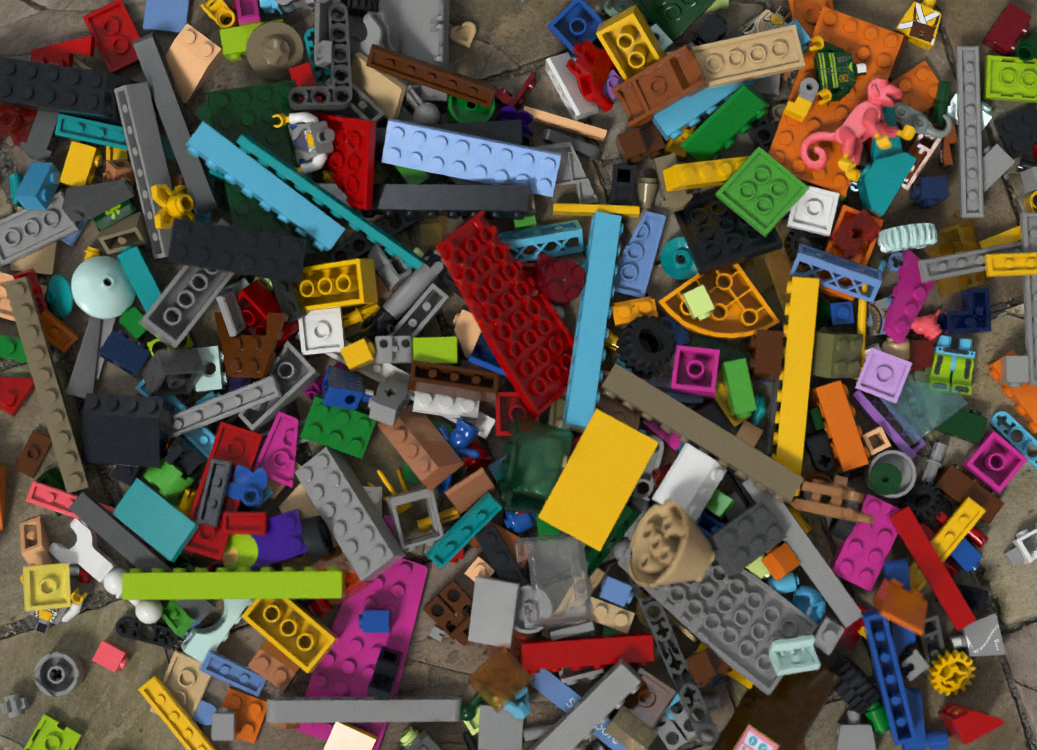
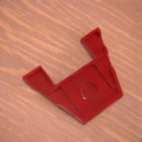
M87 36L31 50L30 61L72 67L73 54L94 56L96 37ZM74 116V117H78V118H82V119H87V120H88V118H86V117Z

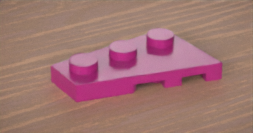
M278 411L253 468V472L263 467L267 473V478L293 488L299 419Z

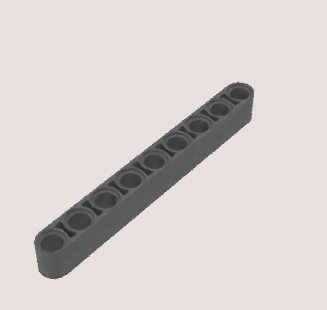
M154 32L134 40L133 46L188 192L194 201V207L197 213L202 216L220 208L221 203L205 160L200 156L196 158L187 151L188 147L185 144L194 134L161 44Z

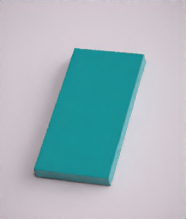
M136 478L112 513L171 562H175L199 527L197 523L139 478Z

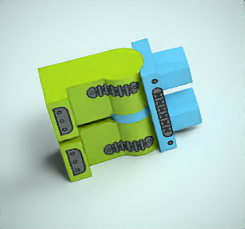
M940 335L936 347H932L925 389L971 395V380L976 353L972 351V340L959 338L958 348L952 349V337Z

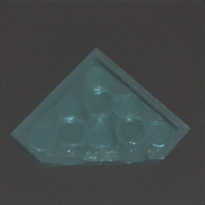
M905 380L897 403L880 398L914 443H917L968 404L955 386Z

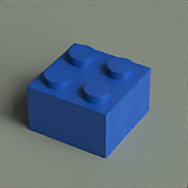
M573 0L547 25V29L572 56L577 58V54L573 51L575 43L579 42L582 45L584 40H588L594 44L599 39L596 35L598 25L603 21L584 0Z

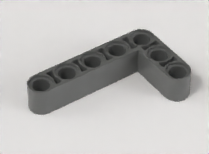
M333 3L328 11L329 41H332V86H306L291 89L289 92V106L295 112L346 111L352 105L348 10L343 3ZM338 12L343 14V17L335 18L333 14ZM336 33H342L345 37L342 39H337L334 37V35ZM343 54L346 58L338 60L335 58V55ZM343 74L347 79L339 81L336 79V76ZM339 95H345L347 96L348 100L341 102L337 99V97ZM297 96H300L304 98V101L302 103H296L293 101V99ZM317 96H324L326 100L324 102H317L315 98Z

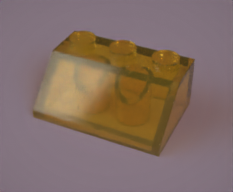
M973 221L937 230V243L927 247L930 258L981 249ZM986 271L939 279L936 280L940 297L990 284L989 277H986Z

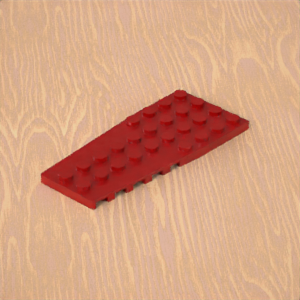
M480 211L438 242L435 247L499 365L531 415L537 417L567 391L574 338L547 297L537 291L534 279L531 276L527 277L521 269L523 267L519 259L515 260L509 252L511 248L507 242L503 243L496 234L498 232L497 228L494 225L490 226L483 216L485 212Z

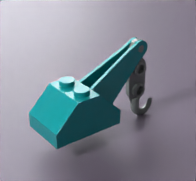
M899 102L894 107L882 108L885 123L888 126L897 127V123L902 126L910 125L914 127L917 134L930 135L935 138L946 137L952 129V121L946 114H943V118L947 123L944 130H937L924 114L905 103ZM900 136L898 138L889 137L892 146L883 150L879 148L875 138H872L870 164L867 163L860 169L861 176L857 182V188L863 211L877 218L884 215L917 160L908 153H903Z

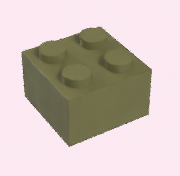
M815 331L811 375L825 378H859L863 335L843 331Z

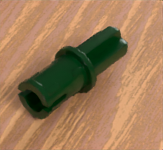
M939 81L936 101H933V104H935L933 120L931 122L933 124L945 125L943 114L947 115V109L950 106L949 97L952 85L950 82Z

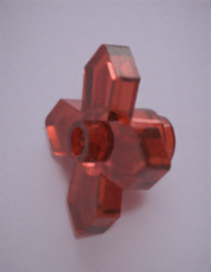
M0 105V142L11 136L14 145L22 148L20 146L21 141L27 143L30 134L25 126L34 123L38 111L22 108L16 111L15 107Z

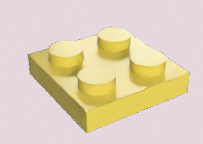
M68 562L23 566L25 611L71 607Z

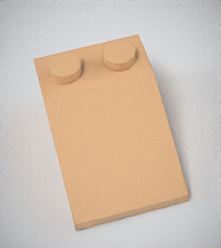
M188 23L175 38L165 56L183 103L187 105L224 57L223 50Z

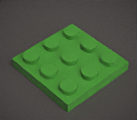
M758 147L718 190L715 196L766 237L804 196L809 187L762 148Z

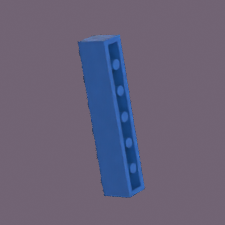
M877 608L862 611L863 625L891 738L895 746L915 742L917 738L888 620L880 615Z

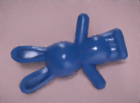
M458 418L457 425L451 435L445 426L438 427L440 434L460 459L461 456L478 458L480 456L478 450L467 448L480 432V429L472 423ZM453 473L437 486L438 493L445 494V491L450 489Z

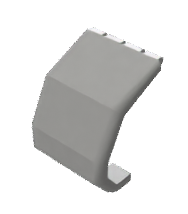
M315 0L314 62L317 66L331 71L332 41H329L328 11L333 3H340V0ZM379 0L378 13L390 27V44L396 52L437 66L442 65L444 62V46H442L444 43V25L442 22L445 21L444 0ZM337 12L333 16L335 18H342L343 14ZM348 15L349 33H358L365 40L368 30L363 22L364 17ZM336 33L334 37L337 39H342L344 35L342 33ZM350 53L351 66H352V62H353L354 56H352L351 53ZM337 54L335 55V58L338 60H343L346 58V56L343 54Z

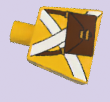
M923 0L921 4L913 2L893 32L904 35V38L908 39L909 43L929 51L934 45L941 18V13L933 9L937 0Z

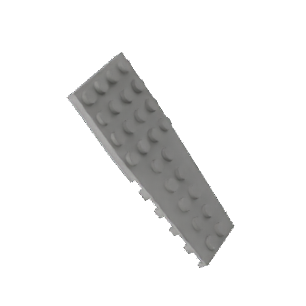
M630 546L618 561V565L629 575L628 559H632L633 550ZM716 558L709 564L702 580L699 582L688 581L654 587L642 586L713 653L766 695L772 693L783 675H776L769 657L772 642L781 638L790 639L800 635H812L818 626L816 622L769 585L745 569L728 577Z

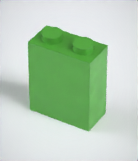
M746 358L722 363L720 370L730 416L736 415L737 419L752 416V412L757 410Z

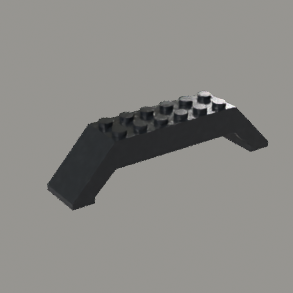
M0 57L1 106L107 120L122 125L114 89L124 85L140 83L109 72ZM151 94L152 104L154 111L156 112L157 119L158 109Z

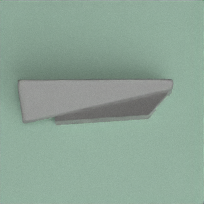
M90 316L66 394L86 398L87 393H94L95 379L101 380L106 362L97 353L110 332L115 329L117 317L99 319Z

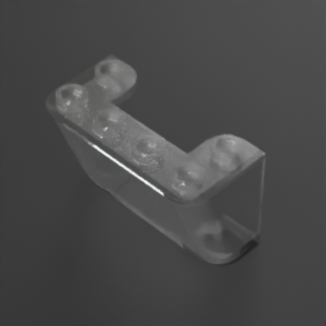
M569 534L528 537L515 540L517 562L529 560L534 601L523 606L525 628L571 626L590 619L593 614V605L590 596L591 586L588 581V563L584 550L585 543ZM522 545L525 547L524 555L522 553ZM531 610H532V613H533L532 621H531V619H530V611H531Z

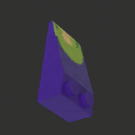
M295 509L268 518L267 535L230 534L222 557L225 568H230V572H238V568H252L253 571L308 553L301 531L303 519L300 510Z

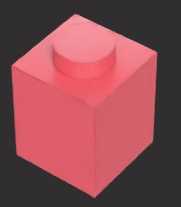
M106 639L101 642L92 661L113 672H117L120 669H124L128 664L130 658L127 656L130 651Z

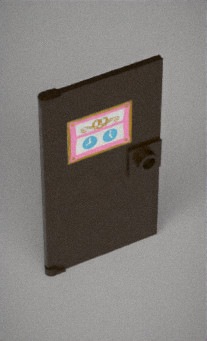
M820 664L817 670L783 675L770 695H766L753 684L751 689L747 690L736 708V712L712 750H797L841 680V677Z

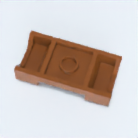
M685 45L612 88V91L621 101L626 111L628 126L630 128H639L654 119L653 116L687 96H694L709 87V84L692 48Z

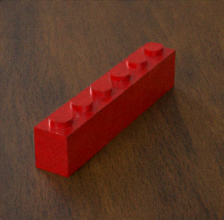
M650 632L567 637L553 641L551 639L520 641L521 668L523 671L527 670L529 674L539 673L540 669H548L549 672L562 671V668L570 667V670H583V666L602 669L608 664L615 665L621 658L627 663L645 666L649 664L648 662L654 661L653 635Z

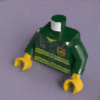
M820 36L810 38L809 40L813 41L815 46L809 47V50L819 51L813 56L816 81L819 85L816 96L818 95V97L823 99L819 102V105L827 102H838L851 92V88L856 83L855 76L866 75L865 62L853 63L851 53H847L844 49L825 42Z

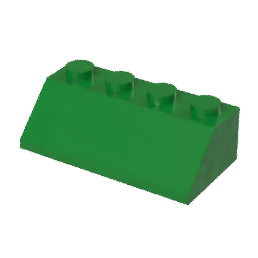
M743 84L680 146L699 162L718 160L721 157L720 153L725 148L728 150L736 143V137L740 134L744 135L752 128L751 123L754 120H760L768 113L767 108L770 104L754 86Z

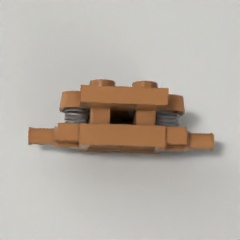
M813 479L812 483L803 481L801 491L805 492L803 493L805 497H802L804 499L795 498L789 503L784 501L786 507L813 514L872 524L874 521V515L865 514L856 509L859 506L857 504L863 503V494L855 492V488L838 483H827L817 479Z

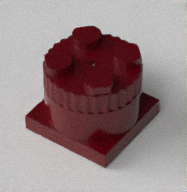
M538 253L532 278L536 282L535 288L540 294L543 293L549 302L568 307L569 301L579 297L585 282V272L575 261Z

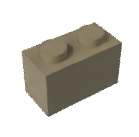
M142 212L128 215L99 232L98 240L107 254L119 252L131 245L135 247L147 244L148 232Z
M625 706L621 707L604 730L628 750H646L658 734V732Z

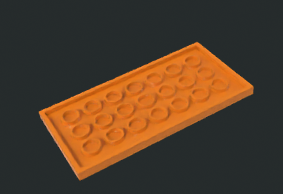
M823 6L811 38L820 36L825 42L836 45L847 53H851L853 63L865 62L866 75L855 76L856 83L851 88V92L838 102H827L819 105V102L823 99L818 97V95L815 96L803 122L782 114L768 154L802 182L820 189L840 193L839 196L845 197L851 180L848 179L845 171H842L838 166V161L843 157L841 154L842 147L836 141H819L814 143L809 149L810 158L813 161L819 159V155H816L813 149L815 146H820L827 152L828 162L822 169L813 170L807 167L801 159V144L812 133L818 131L835 132L836 129L844 124L849 114L857 105L868 100L867 86L871 80L875 78L889 79L904 35ZM810 41L808 48L815 46L813 41ZM808 49L803 57L805 68L799 69L787 103L789 101L795 102L798 96L797 89L804 79L813 78L816 80L813 56L816 52H819L818 50L810 51Z

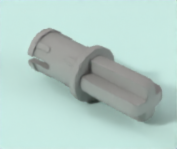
M934 442L931 454L926 459L928 464L921 479L922 482L933 483L938 468L943 466L941 463L948 448L947 445Z

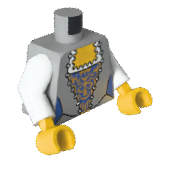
M309 112L290 113L289 116L283 113L273 115L272 118L279 117L281 119V123L273 125L274 127H282L290 122L288 127L298 166L301 165L299 168H294L304 173V175L321 169L327 160V155L333 152L334 149L332 141L335 138V133L332 129L328 128L327 122L319 121L316 116Z
M22 574L20 577V581L24 584ZM79 588L76 590L70 589L71 607L29 611L30 615L39 618L35 630L47 634L51 623L59 625L70 621L80 613L83 600L88 596V593L85 592L81 596L80 592H78Z

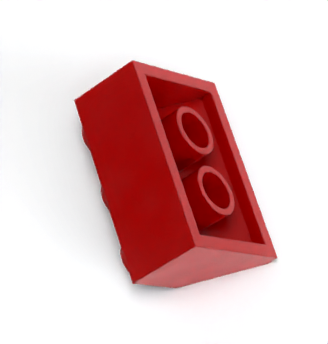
M256 280L242 289L236 297L246 323V328L241 332L244 335L266 336L267 313L282 312L278 300L259 280ZM298 321L291 324L284 322L281 330L283 335L281 340H278L274 352L277 353L281 350L286 341H290L299 331Z
M950 702L941 708L942 711L938 712L948 734L964 745L1005 724L1002 719L986 711L959 703L954 704Z

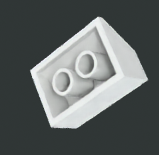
M568 52L547 58L545 70L572 119L582 122L597 114L599 110L598 105L595 102H588L582 96L576 77L566 68L568 60L572 59L575 62L576 58L574 56L570 57Z
M685 443L652 499L659 505L665 503L664 500L677 502L696 523L727 470L713 458Z

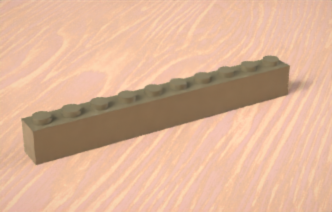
M29 276L4 282L66 491L71 493L89 488V476L85 463L82 462V453Z
M616 363L600 388L604 390L603 394L612 400L617 398L622 401L621 405L630 411L635 409L641 413L640 417L647 422H656L660 425L659 429L665 433L670 434L672 432L679 436L678 440L683 444L688 443L697 447L701 452L716 459L725 469L729 467L734 470V474L740 479L746 480L747 478L754 482L753 486L762 492L767 490L772 493V498L782 504L784 501L789 503L793 499L804 480L803 477Z

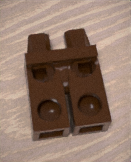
M453 579L439 592L442 598L437 594L423 607V610L453 641L456 639L465 646L470 642L468 641L469 633L466 628L470 626L473 601ZM443 599L453 608L452 610H451V608L443 601Z

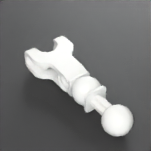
M74 518L70 523V527L77 535L75 546L68 549L61 543H52L48 547L49 552L60 563L68 562L69 565L79 564L92 577L103 583L107 592L117 595L116 598L122 599V573L128 572L118 568V565L98 547L97 533L82 520ZM129 600L136 607L137 618L144 624L155 623L161 618L163 606L159 600Z

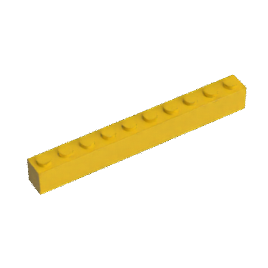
M792 276V281L788 280L787 293L791 294L790 302L785 304V315H788L789 319L788 324L783 326V337H787L786 346L782 348V359H785L784 368L781 367V375L779 377V380L783 381L782 389H778L777 402H781L780 411L776 410L775 423L779 424L778 432H774L773 445H777L776 454L772 453V459L801 476L819 278ZM800 487L794 496L799 497Z

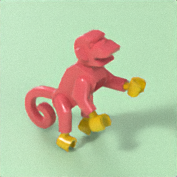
M875 78L871 80L867 86L868 100L857 105L841 127L836 129L835 132L818 131L812 133L803 140L800 147L802 161L810 169H822L828 162L827 152L822 147L815 146L813 151L816 155H819V159L813 161L809 156V149L814 143L819 141H836L842 147L841 154L843 155L838 161V166L842 171H845L849 180L857 182L861 176V171L855 168L860 164L863 150L862 143L869 137L875 138L877 145L883 150L892 146L889 137L898 138L900 136L909 141L916 133L914 127L910 125H905L901 131L899 127L888 126L885 123L882 108L894 107L895 104L892 99H900L903 96L902 90L893 84L890 85L887 79Z

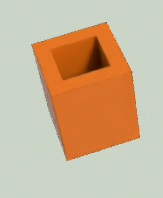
M786 542L779 547L775 545L766 552L767 556L761 559L776 582L801 564Z

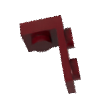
M532 71L514 99L512 98L513 95L506 89L502 88L499 90L496 88L494 94L495 101L503 107L510 105L515 109H520L526 100L524 95L528 90L531 92L538 82L535 80L536 73Z

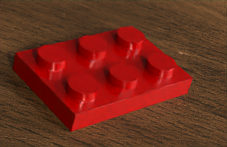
M116 0L83 16L91 36L96 37L95 44L109 73L116 74L139 62L133 41L141 37L123 0Z

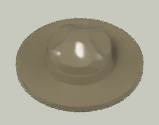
M270 21L259 25L250 34L246 43V57L250 66L256 73L268 79H281L289 76L290 72L288 69L299 66L303 58L304 49L299 34L295 29L283 22Z

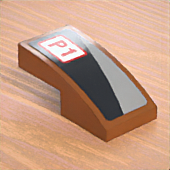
M952 121L951 132L942 138L939 144L940 170L947 169L953 165L950 146L958 142L954 121Z

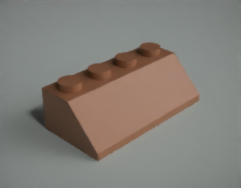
M413 404L407 405L394 426L376 421V424L419 480L431 491L460 468L464 462L424 413L412 412Z

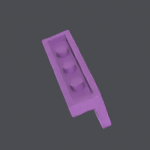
M856 389L849 395L850 399L875 427L882 426L890 444L897 451L903 452L913 459L917 455L916 453L926 445L925 441L888 400L873 395V401H869L861 393L862 390ZM876 404H884L888 408L887 417H883L877 411ZM891 420H899L902 424V433H897L890 425ZM905 436L914 437L919 444L911 449L905 442Z

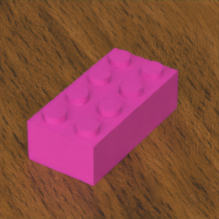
M863 494L861 512L874 515V521L872 524L857 522L850 536L846 540H841L829 566L835 576L871 592L883 567V562L886 560L898 534L889 516L901 509L870 494Z

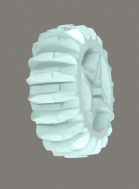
M930 222L884 229L879 232L878 246H880V251L883 253L903 252L908 249L911 251L930 247L937 243V230L935 225Z

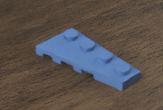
M645 211L617 263L616 277H613L612 285L615 286L614 292L639 299L646 297L667 216Z

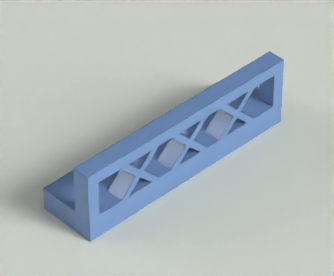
M800 243L790 275L819 278V285L873 303L882 283L883 271ZM799 261L809 264L811 268L807 272L796 269ZM827 270L832 277L822 279L817 272ZM847 277L851 279L853 284L845 287L840 285L838 279ZM867 284L874 288L871 295L861 292L859 286Z

